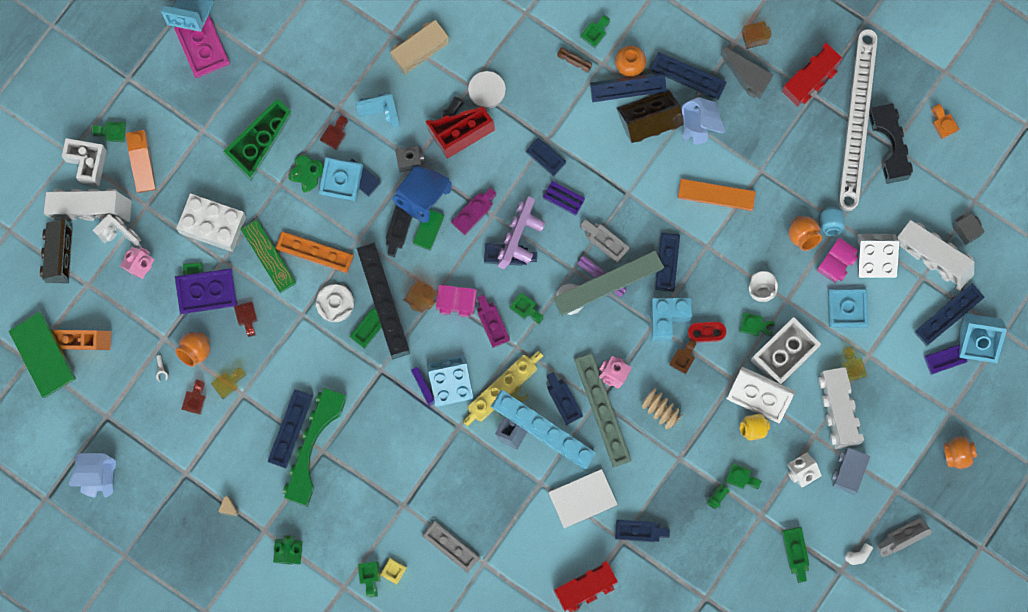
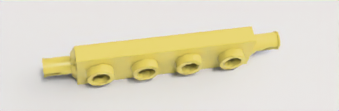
M537 351L531 358L523 355L468 406L470 414L462 422L468 427L475 419L482 422L494 411L491 405L499 391L504 390L510 395L538 370L535 363L543 355Z

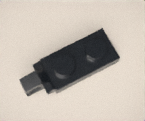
M397 205L395 206L385 243L389 245L388 256L394 258L398 248L402 249L405 244L413 218Z

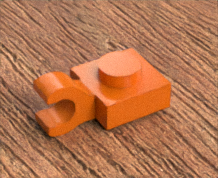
M940 103L931 109L932 114L936 118V121L932 124L941 139L960 130L951 114L945 116Z

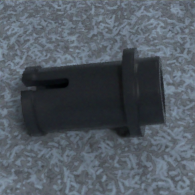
M454 96L447 109L443 110L442 116L448 115L450 117L456 115L464 102Z

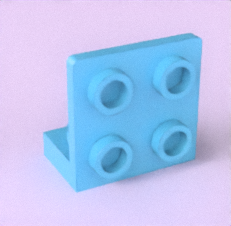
M176 0L175 5L172 7L163 6L161 13L167 25L201 32L214 1Z
M383 93L378 95L377 98L372 99L362 98L359 102L355 103L359 117L385 111L387 123L391 122L392 128L399 126L392 94Z
M465 356L427 363L436 406L473 399Z

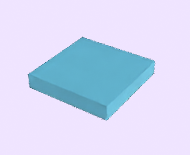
M326 157L319 194L357 201L364 164Z
M867 289L828 290L829 328H868Z

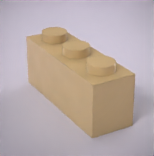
M436 20L427 22L422 26V30L410 34L405 42L402 44L398 43L391 49V59L404 75L449 43V36Z

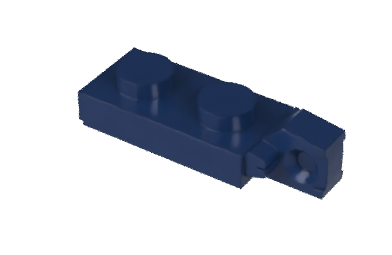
M485 243L484 263L498 264L500 260L497 258L502 248H505L506 244ZM518 245L519 247L528 251V248L523 247V245ZM531 252L533 256L530 262H537V252ZM512 257L509 265L522 266L527 265V263Z
M554 372L547 375L546 378L550 383L547 386L548 393L565 425L567 426L582 418L583 414L566 382L563 379L558 381Z
M616 520L615 540L654 543L659 542V538L670 537V529H661L660 524H656V522Z

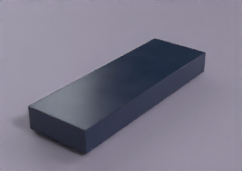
M661 233L659 259L664 268L657 272L655 290L672 292L675 290L680 235Z

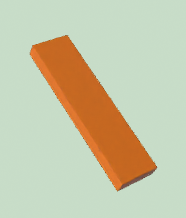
M681 179L678 199L753 211L756 191Z
M284 231L281 232L275 248L278 251L347 274L354 258L353 254Z

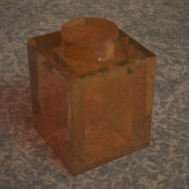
M765 21L745 25L741 32L746 49L767 45L770 37H772L771 29L769 26H766Z

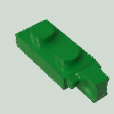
M802 527L782 530L791 574L796 573L798 583L806 582L805 572L809 571L810 564Z

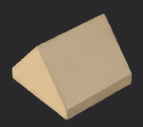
M225 496L218 512L237 516L238 511L230 497Z

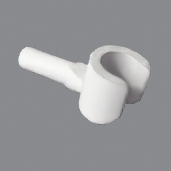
M158 355L156 357L159 372L157 373L156 378L159 382H161L159 378L160 374L164 373L166 375V380H168L169 374L166 371H164L161 355Z

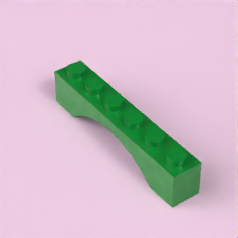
M326 388L318 393L316 411L312 410L309 418V421H311L310 427L305 429L302 438L305 440L302 447L299 446L296 453L297 463L292 465L289 476L292 477L289 484L286 483L282 494L285 495V500L308 507L314 492L310 475V458L313 447L322 431L332 421L341 417L347 400L346 395Z

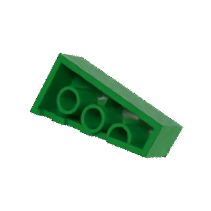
M277 98L223 151L224 155L250 181L254 178L290 119L291 111Z

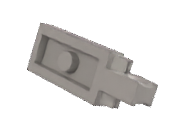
M585 219L580 226L587 233L585 237L616 263L630 249L601 224L595 223L592 225Z
M918 518L888 534L887 538L877 545L880 555L886 557L929 536L932 532L922 518Z

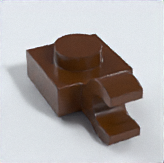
M690 339L684 351L678 348L669 366L686 375L695 359L691 353L697 343Z

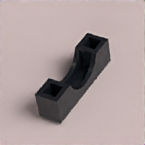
M893 103L872 107L869 111L872 130L884 134L892 145V155L882 165L886 184L908 180L912 175L911 173H913L912 163L908 162L907 159L908 147L903 143L902 126L899 127L898 124L899 112L897 108H894Z

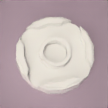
M484 71L476 74L471 79L468 92L470 99L478 107L489 109L501 103L505 97L506 88L504 81L499 75L494 72Z
M331 284L319 291L316 299V308L323 319L329 322H340L351 315L354 309V299L346 287Z

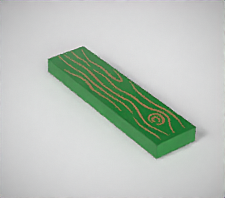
M258 220L241 228L242 233L279 293L296 284L295 280Z

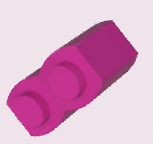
M838 238L816 271L834 283L838 280L842 282L848 273L845 270L849 264L852 266L857 260L858 256L856 253L858 250L841 238Z
M439 285L436 310L443 315H451V312L458 313V316L470 317V315L475 313L477 290Z

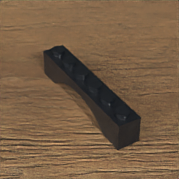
M375 242L358 247L356 249L391 358L394 360L409 355V347Z

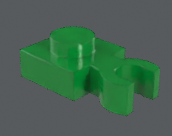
M743 313L739 332L759 336L761 331L766 336H772L773 332L768 331L766 327L769 325L774 326L775 322L766 321L764 323L762 322V316Z

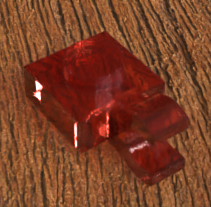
M340 115L335 127L329 124L320 142L337 151L346 137V133L342 131L348 123L347 118Z
M253 302L234 306L238 325H245L248 337L255 336L253 322H257L258 319Z
M196 379L193 391H186L181 410L201 415L206 396L201 395L205 386L204 381Z

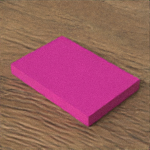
M209 15L201 32L174 27L195 78L230 65Z

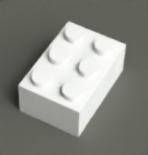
M190 194L176 229L184 236L233 252L241 233V228H243L246 215L240 210Z
M793 317L753 356L751 362L768 379L782 385L821 346V343Z

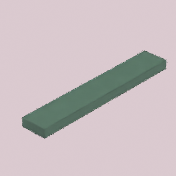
M653 251L554 297L553 301L561 316H564L663 270L664 266L657 253Z
M593 353L575 358L574 361L612 467L615 468L631 462L604 383L599 378L600 372Z

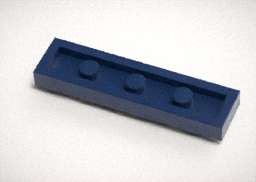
M660 52L657 53L650 69L655 73L664 72L666 78L716 100L720 99L727 83L722 79Z
M659 72L590 82L592 103L666 92L665 73Z
M971 283L914 333L927 347L985 297Z
M294 390L268 458V463L287 468L313 395Z

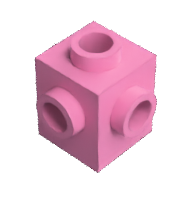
M131 247L126 252L120 267L133 276L143 279L145 274L151 269L154 259L149 256L150 252L146 249Z
M612 356L608 361L604 360L599 370L602 372L599 378L603 379L605 384L613 385L619 389L625 382L632 367L625 364L621 358Z

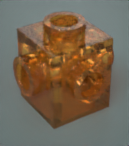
M418 280L412 285L403 300L414 311L422 313L426 309L430 310L436 302L434 298L437 293L433 291L430 285Z

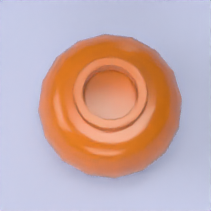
M634 45L622 47L615 56L616 69L625 77L639 75L646 66L644 52L641 48Z
M798 216L792 220L788 236L795 246L800 247L802 251L813 249L821 242L820 226L814 218Z
M189 332L182 336L175 353L184 364L194 367L208 358L211 350L210 341L201 332Z
M957 436L950 439L949 442L943 443L949 468L965 469L974 463V458L977 457L974 442L970 443L967 437Z

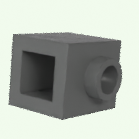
M418 146L395 150L399 173L411 171L414 166H421V163L424 162L423 152H419Z
M972 213L968 216L963 214L955 220L957 223L953 226V229L965 246L982 236L985 232L981 227L980 219L977 216L974 217Z

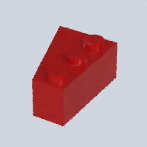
M827 43L783 87L782 92L797 107L802 103L805 105L812 98L811 94L815 90L819 92L825 86L824 82L828 78L831 80L838 73L837 69L842 57Z
M484 107L463 111L458 115L450 117L448 115L443 116L442 119L425 121L429 133L447 159L495 131L493 120Z
M605 561L597 568L587 571L578 578L556 588L553 592L564 612H574L580 609L579 604L585 601L589 604L597 600L598 594L603 592L606 595L614 591V586L617 585L618 581L608 562Z

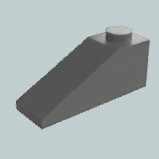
M724 47L721 56L742 88L749 96L760 99L770 84L773 74Z

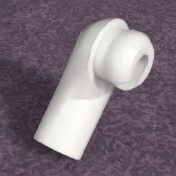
M865 543L860 552H847L845 560L851 565L862 564L867 560L873 547Z

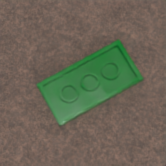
M38 312L8 331L42 398L48 397L76 379L43 312Z

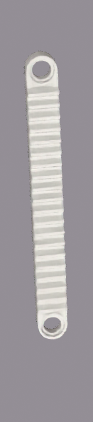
M869 29L862 31L858 37L839 190V206L847 212L857 207L860 196L877 48V35ZM868 35L872 38L873 42L865 44L862 37ZM844 198H853L854 204L852 206L845 205Z

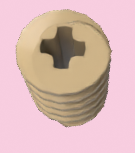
M655 387L643 400L642 408L646 409L649 407L648 414L655 412L653 416L655 420L661 417L659 424L666 423L665 429L668 430L681 419L684 413L678 415L679 408L672 410L673 403L666 405L668 398L661 400L662 393L655 395L657 389Z

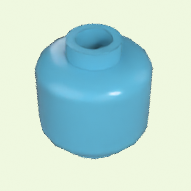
M827 207L820 213V229L828 236H837L844 230V214L841 210L836 209V207Z

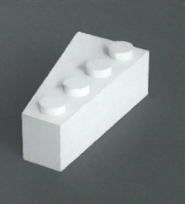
M108 188L106 191L98 189H88V191L71 189V192L54 189L53 192H46L44 215L51 219L77 220L78 216L82 220L94 221L95 217L103 220L110 214L113 218L117 216L124 223H130L132 201L117 192L118 190Z
M910 220L897 237L899 246L917 260L922 258L923 263L930 270L937 269L942 279L946 282L949 280L957 285L955 289L961 292L974 276L973 258L967 253L963 254L958 251L957 247L952 243L942 241L938 234L925 230L926 228L921 223H915Z
M846 367L823 371L820 374L821 377H818L820 388L824 390L822 402L823 406L827 407L828 410L826 422L828 426H831L832 430L830 434L831 445L835 446V450L858 446L864 441L863 434H858L860 422L859 418L854 417L853 414L855 413L856 406L853 398H849L852 390Z

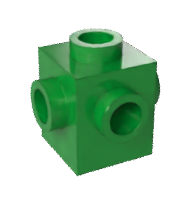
M283 535V539H275L273 563L301 564L303 541L295 540V536Z

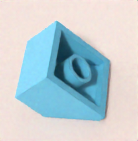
M965 313L960 330L959 357L998 363L1007 331L1003 319Z

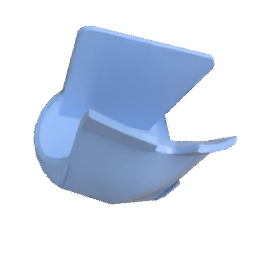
M698 97L681 106L684 120L682 135L685 142H688L690 137L693 138V144L695 145L707 142V129L719 133L725 132L716 102Z
M104 453L77 454L75 457L76 464L69 485L81 486L80 492L90 497H97L98 491H102L105 498L112 495L114 492L113 471L116 467V461Z

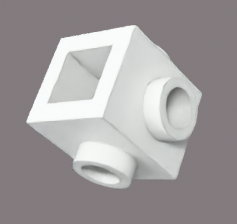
M808 453L787 464L790 469L788 473L793 483L797 482L801 487L822 476L816 461Z

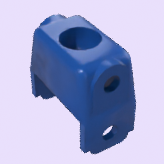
M414 166L396 189L393 201L409 215L425 223L430 219V211L428 209L439 200L442 194L446 195L451 192L452 183L449 181V178L438 172L421 166Z

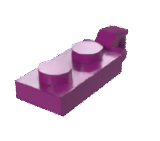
M490 188L484 195L482 193L478 194V196L476 195L451 221V224L466 236L491 210L493 205L491 201L496 197V192Z
M484 295L477 297L480 305L476 309L492 348L509 342L510 338L496 306L492 302L488 304Z

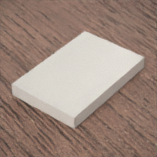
M742 367L727 399L780 424L795 391Z
M602 469L548 492L564 529L618 505Z

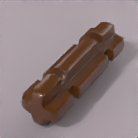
M564 47L559 49L557 53L559 58L566 59V62L577 68L581 67V70L586 73L591 70L592 63L588 60L584 61V58L577 54L569 53Z

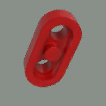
M721 322L694 323L688 329L689 339L696 343L720 342L727 333L725 325ZM696 330L701 333L698 337L694 335ZM713 330H718L720 335L715 336Z

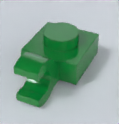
M603 15L597 24L591 22L580 35V38L593 48H596L607 35L604 29L609 25L610 18Z
M106 122V127L92 125L93 136H105L106 142H125L126 123Z
M520 293L509 307L510 310L524 320L529 316L537 324H540L544 319L543 315L534 309L537 306L536 303L523 293Z
M736 464L732 465L726 479V483L743 490L745 485L758 490L762 481L750 477V470Z
M379 562L358 564L360 584L366 585V596L370 598L378 597L375 582H381Z

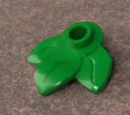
M301 155L294 159L296 167L290 171L288 179L301 183L303 193H307L317 186L318 178L323 174L324 165L319 160H311L308 156ZM313 166L317 167L315 172H312Z

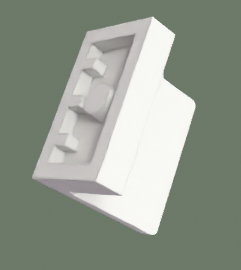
M108 214L93 229L94 233L104 244L107 241H112L117 235L116 232L120 231L138 249L142 247L139 243L141 239L130 228L126 230L127 227L124 225V222L117 216L113 218Z
M857 234V242L860 247L859 277H897L899 240L896 234Z

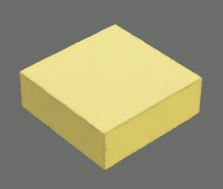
M389 558L380 575L398 585L407 567Z

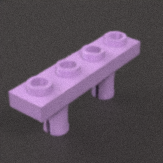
M529 196L524 202L520 201L516 209L519 213L510 224V227H512L511 233L508 232L504 239V243H506L505 248H502L497 258L500 260L497 266L502 269L509 265L512 257L527 264L530 262L533 253L518 246L525 225L538 232H541L544 228L545 221L532 216L530 213L535 199Z

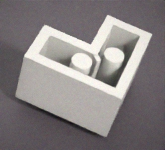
M66 138L62 158L66 163L79 165L76 178L80 184L99 187L107 153L105 147L102 144Z

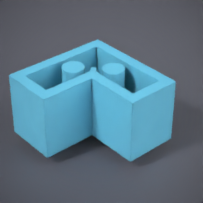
M691 298L652 299V341L672 340V322H690L692 317Z

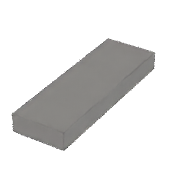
M436 521L422 535V537L466 573L480 559L479 556Z

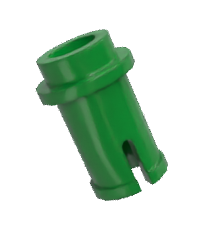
M719 484L713 495L707 498L708 501L706 503L715 510L717 507L720 508V503L730 492L726 486L723 488L724 485Z

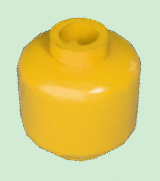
M761 414L745 416L740 423L741 435L749 441L765 438L770 430L769 421Z

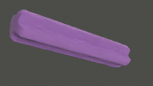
M582 256L579 259L578 265L593 277L597 278L606 274L604 270L586 256ZM624 287L614 293L622 297L627 289Z

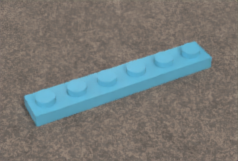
M504 390L499 391L491 405V408L582 469L588 468L596 452Z

